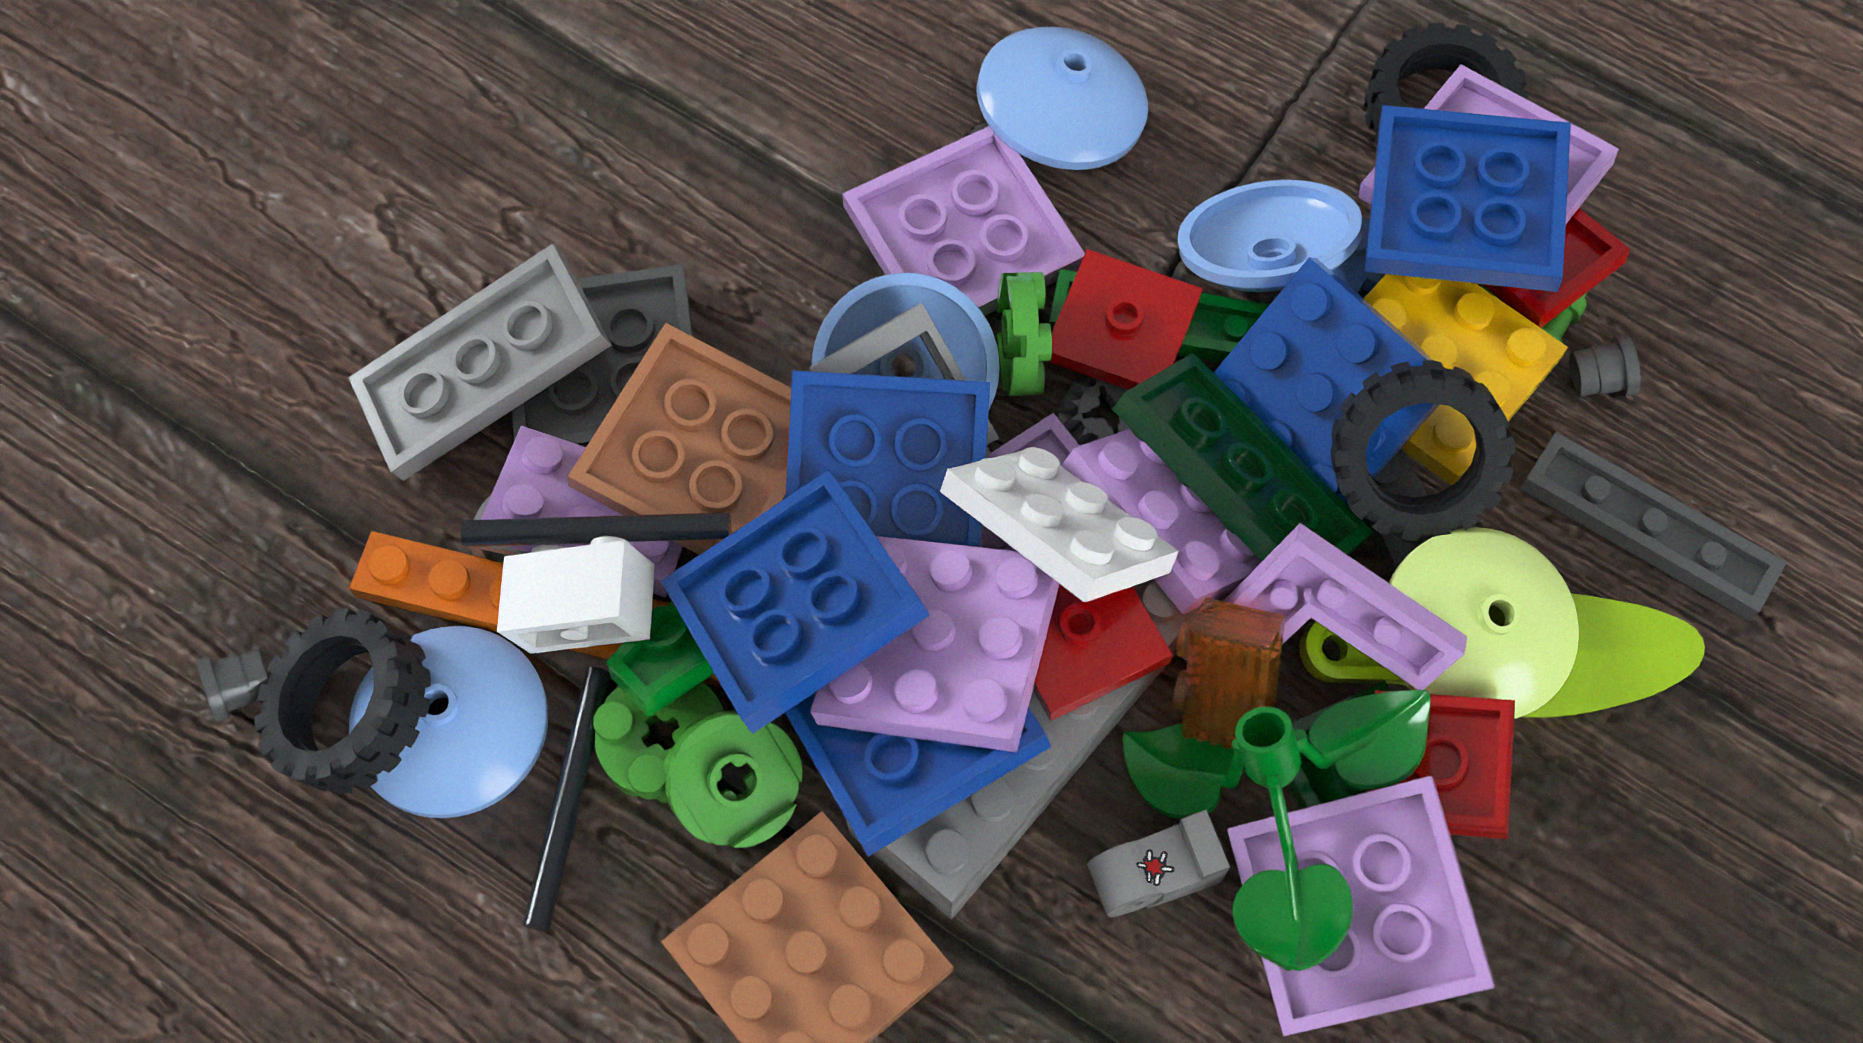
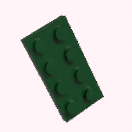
M1194 353L1124 392L1112 408L1130 427L1132 433L1139 440L1146 443L1175 473L1178 480L1190 488L1220 518L1225 528L1237 535L1261 561L1300 523L1348 556L1359 548L1374 532Z

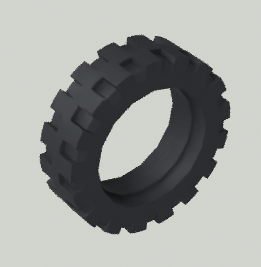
M1444 23L1428 24L1425 30L1419 31L1417 27L1408 29L1403 32L1399 41L1392 39L1384 47L1382 56L1378 57L1375 62L1364 97V106H1368L1365 114L1368 129L1374 128L1376 132L1374 140L1377 143L1382 105L1406 107L1402 102L1398 86L1403 79L1418 71L1440 69L1455 72L1460 65H1463L1528 100V92H1523L1527 82L1523 69H1516L1514 65L1516 58L1509 49L1506 48L1502 51L1496 46L1497 39L1485 32L1482 36L1471 33L1472 27L1456 24L1454 29L1445 28Z
M1423 360L1422 366L1413 367L1410 366L1409 362H1402L1392 365V372L1386 373L1381 377L1377 372L1369 376L1362 382L1364 388L1357 395L1351 392L1341 406L1343 414L1339 420L1335 419L1331 432L1333 440L1332 449H1330L1332 465L1339 489L1348 500L1351 510L1360 519L1363 517L1368 519L1371 527L1376 531L1388 535L1391 530L1399 533L1402 540L1419 541L1420 535H1432V537L1451 534L1450 530L1456 529L1461 525L1464 530L1474 526L1480 521L1478 514L1486 507L1492 510L1498 504L1502 497L1499 491L1502 483L1509 484L1514 468L1510 462L1511 454H1515V444L1509 430V423L1489 389L1482 382L1478 383L1475 381L1471 374L1464 369L1454 366L1453 370L1443 367L1441 362L1433 360ZM1426 402L1450 406L1465 415L1474 429L1476 449L1471 465L1456 483L1438 494L1417 498L1392 494L1377 485L1368 471L1365 453L1369 438L1383 419L1403 407Z
M346 608L334 610L333 617H327L322 614L308 622L309 628L303 633L297 630L285 642L288 648L281 657L275 655L267 669L272 674L267 685L261 684L257 702L262 703L261 713L255 715V730L261 733L263 740L258 743L260 751L264 757L273 760L270 766L275 771L325 792L329 790L337 794L351 793L352 786L364 789L378 782V774L382 771L390 773L402 761L399 754L405 746L411 748L420 731L415 729L419 718H426L430 700L424 697L425 688L431 686L430 670L422 665V661L426 659L424 651L420 645L410 641L413 637L409 633L366 611L358 610L356 613ZM369 652L374 667L373 693L365 714L349 735L330 748L318 750L312 733L313 710L322 687L339 666L353 656Z

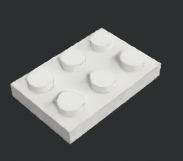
M1025 448L1022 451L985 458L977 462L949 468L940 490L947 498L1083 602L1169 574L1179 552L1160 538L1152 525L1144 520L1128 515L1110 502L1107 494L1102 489L1081 481L1063 468L1055 455L1040 448Z

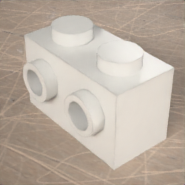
M613 536L594 538L591 540L590 545L569 548L558 545H539L532 548L531 553L504 556L497 632L530 654L650 639L655 564L636 550L630 542Z

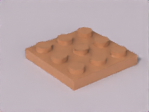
M665 322L569 473L568 486L622 515L730 512L732 534L786 498L791 387ZM723 539L676 540L674 542L700 555Z
M823 811L661 941L668 953L739 1043H870L953 972L952 964Z

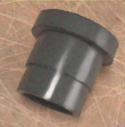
M1628 334L1613 336L1611 343L1570 352V376L1574 391L1578 397L1620 392L1623 397L1639 393L1641 386L1639 360L1635 345Z
M259 649L241 655L235 654L213 662L210 656L196 660L199 675L216 722L229 719L230 711L254 704L257 701L261 684L267 685L269 680Z

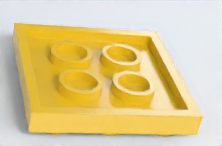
M1385 274L1364 298L1367 303L1434 361L1441 362L1443 367L1453 370L1454 366L1464 369L1471 374L1475 381L1478 383L1482 382L1501 407L1508 422L1561 360L1568 348L1476 283ZM1439 405L1403 445L1401 450L1445 482L1453 485L1472 463L1476 449L1474 429L1465 415L1450 406Z

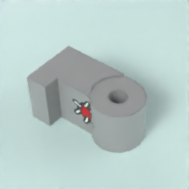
M1207 810L1185 817L1180 820L1178 825L1137 841L1127 842L1111 848L1087 863L1108 917L1124 915L1144 907L1149 909L1217 885L1223 881L1230 868Z

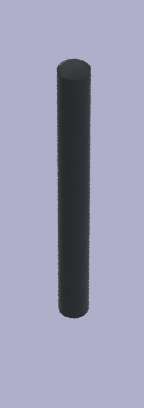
M730 512L463 520L461 540L464 547L590 543L594 538L603 536L619 537L628 542L725 539L731 535L732 525Z
M586 668L522 924L529 929L538 931L550 930L595 746L594 716L597 709L606 701L611 680L610 672L603 668Z

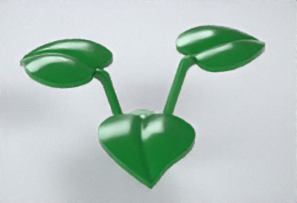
M1402 690L1371 694L1343 701L1328 708L1315 719L1309 729L1310 743L1307 740L1306 732L1302 729L1294 731L1289 716L1282 710L1274 707H1260L1244 714L1236 725V739L1224 727L1207 722L1180 723L1145 732H1124V757L1131 780L1145 802L1155 811L1175 819H1183L1203 810H1207L1208 814L1211 813L1221 799L1222 787L1227 789L1236 788L1244 767L1252 781L1268 788L1284 858L1285 871L1265 870L1246 880L1236 893L1233 903V918L1241 939L1252 951L1284 970L1302 971L1320 964L1338 949L1350 929L1354 905L1349 885L1337 868L1331 865L1317 864L1299 870L1282 787L1292 782L1301 767L1300 752L1319 769H1327L1335 765L1339 778L1345 784L1354 788L1382 789L1405 780L1417 769L1425 753L1431 699L1428 690Z

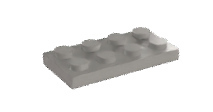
M551 244L348 378L390 472L404 481L612 345L564 254L554 244Z

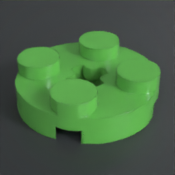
M1043 272L1002 273L1000 277L997 313L1003 314L1002 332L997 333V349L999 354L1000 380L1003 391H1007L1006 396L1038 395L1044 392L1045 376L1043 362L1051 360L1052 334L1050 324L1039 323L1038 309H1043L1045 304V279Z
M701 682L648 718L618 686L607 697L605 703L597 709L594 716L595 750L599 762L611 782L623 793L637 799V796L644 799H658L659 803H668L665 792L666 775L664 773V760L674 746L665 751L658 743L647 747L644 744V740L651 734L649 728L658 722L664 725L676 724L679 728L672 733L674 743H676L680 735L694 722L709 714L724 711L714 692L705 683Z
M736 709L733 711L715 712L694 722L680 735L674 748L668 752L664 760V773L666 775L665 792L670 808L679 822L692 835L705 842H711L716 845H729L731 848H747L757 845L779 832L790 820L796 807L794 800L798 794L799 782L802 783V764L794 743L781 728L772 722L752 733L741 720ZM730 762L736 767L747 764L750 769V773L743 778L746 790L737 796L729 788L721 792L717 788V782L722 778L721 769Z

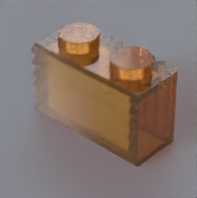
M1205 597L1196 617H1186L1184 619L1177 641V656L1187 658V670H1182L1178 676L1173 695V708L1183 710L1182 735L1186 739L1195 737L1198 742L1208 740L1212 746L1221 744L1224 749L1233 747V740L1236 739V725L1244 714L1260 707H1276L1285 615Z

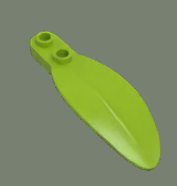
M1571 593L1579 625L1578 649L1573 667L1563 686L1547 703L1522 717L1552 718L1585 714L1653 696L1677 684L1694 672L1704 656L1705 644L1697 629L1689 623L1665 612L1643 605ZM1490 605L1488 613L1491 621L1498 626H1503L1505 623L1504 613L1497 606ZM1317 621L1308 626L1301 637L1299 652L1302 663L1311 675L1321 681L1378 684L1386 681L1387 684L1405 685L1399 676ZM1324 640H1331L1338 645L1340 649L1338 661L1329 660L1324 655L1322 650Z

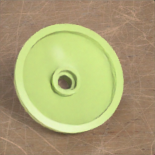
M1470 527L1466 530L1464 528L1450 530L1451 534L1432 537L1416 547L1404 558L1393 573L1389 584L1466 635L1467 642L1465 654L1423 690H1428L1429 694L1515 700V719L1537 710L1547 703L1563 686L1573 667L1578 649L1579 625L1577 612L1563 577L1555 566L1536 548L1522 539L1503 531ZM1490 605L1497 606L1504 613L1505 623L1503 626H1498L1491 621L1488 613ZM1402 679L1410 690H1418Z

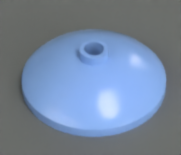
M1038 27L1011 34L998 42L989 51L978 76L977 99L980 110L989 127L1010 148L1043 165L1061 169L1084 170L1098 168L1115 162L1134 147L1142 134L1147 120V95L1143 83L1134 68L1107 43L1092 35L1074 29Z
M1272 180L1247 184L1215 195L1192 210L1184 219L1178 231L1179 252L1182 261L1193 273L1217 286L1247 292L1281 291L1309 257L1317 258L1331 271L1339 267L1355 251L1361 241L1363 234L1362 215L1358 205L1351 197L1336 188L1321 183L1302 180Z
M917 273L883 275L870 279L849 291L833 306L825 317L814 343L812 365L913 306L922 303L966 381L990 382V409L999 381L997 343L993 331L981 310L967 295L953 285L938 278ZM919 335L853 373L897 377L892 371V362L898 355L907 354L915 362V369L908 377L944 379Z
M448 626L430 629L413 635L410 641L420 645L426 656V659L422 661V665L430 670L431 686L425 688L424 696L430 700L429 706L436 699L447 698L449 699L448 707L439 715H430L427 711L426 718H419L415 729L420 731L413 746L411 748L405 746L399 754L402 761L390 773L382 771L378 774V782L371 785V787L384 800L405 812L429 818H452L469 815L497 803L511 793L526 778L535 765L545 742L549 720L548 703L544 686L537 671L522 651L508 640L492 632L467 626ZM373 666L365 675L354 697L349 718V734L365 714L373 693Z

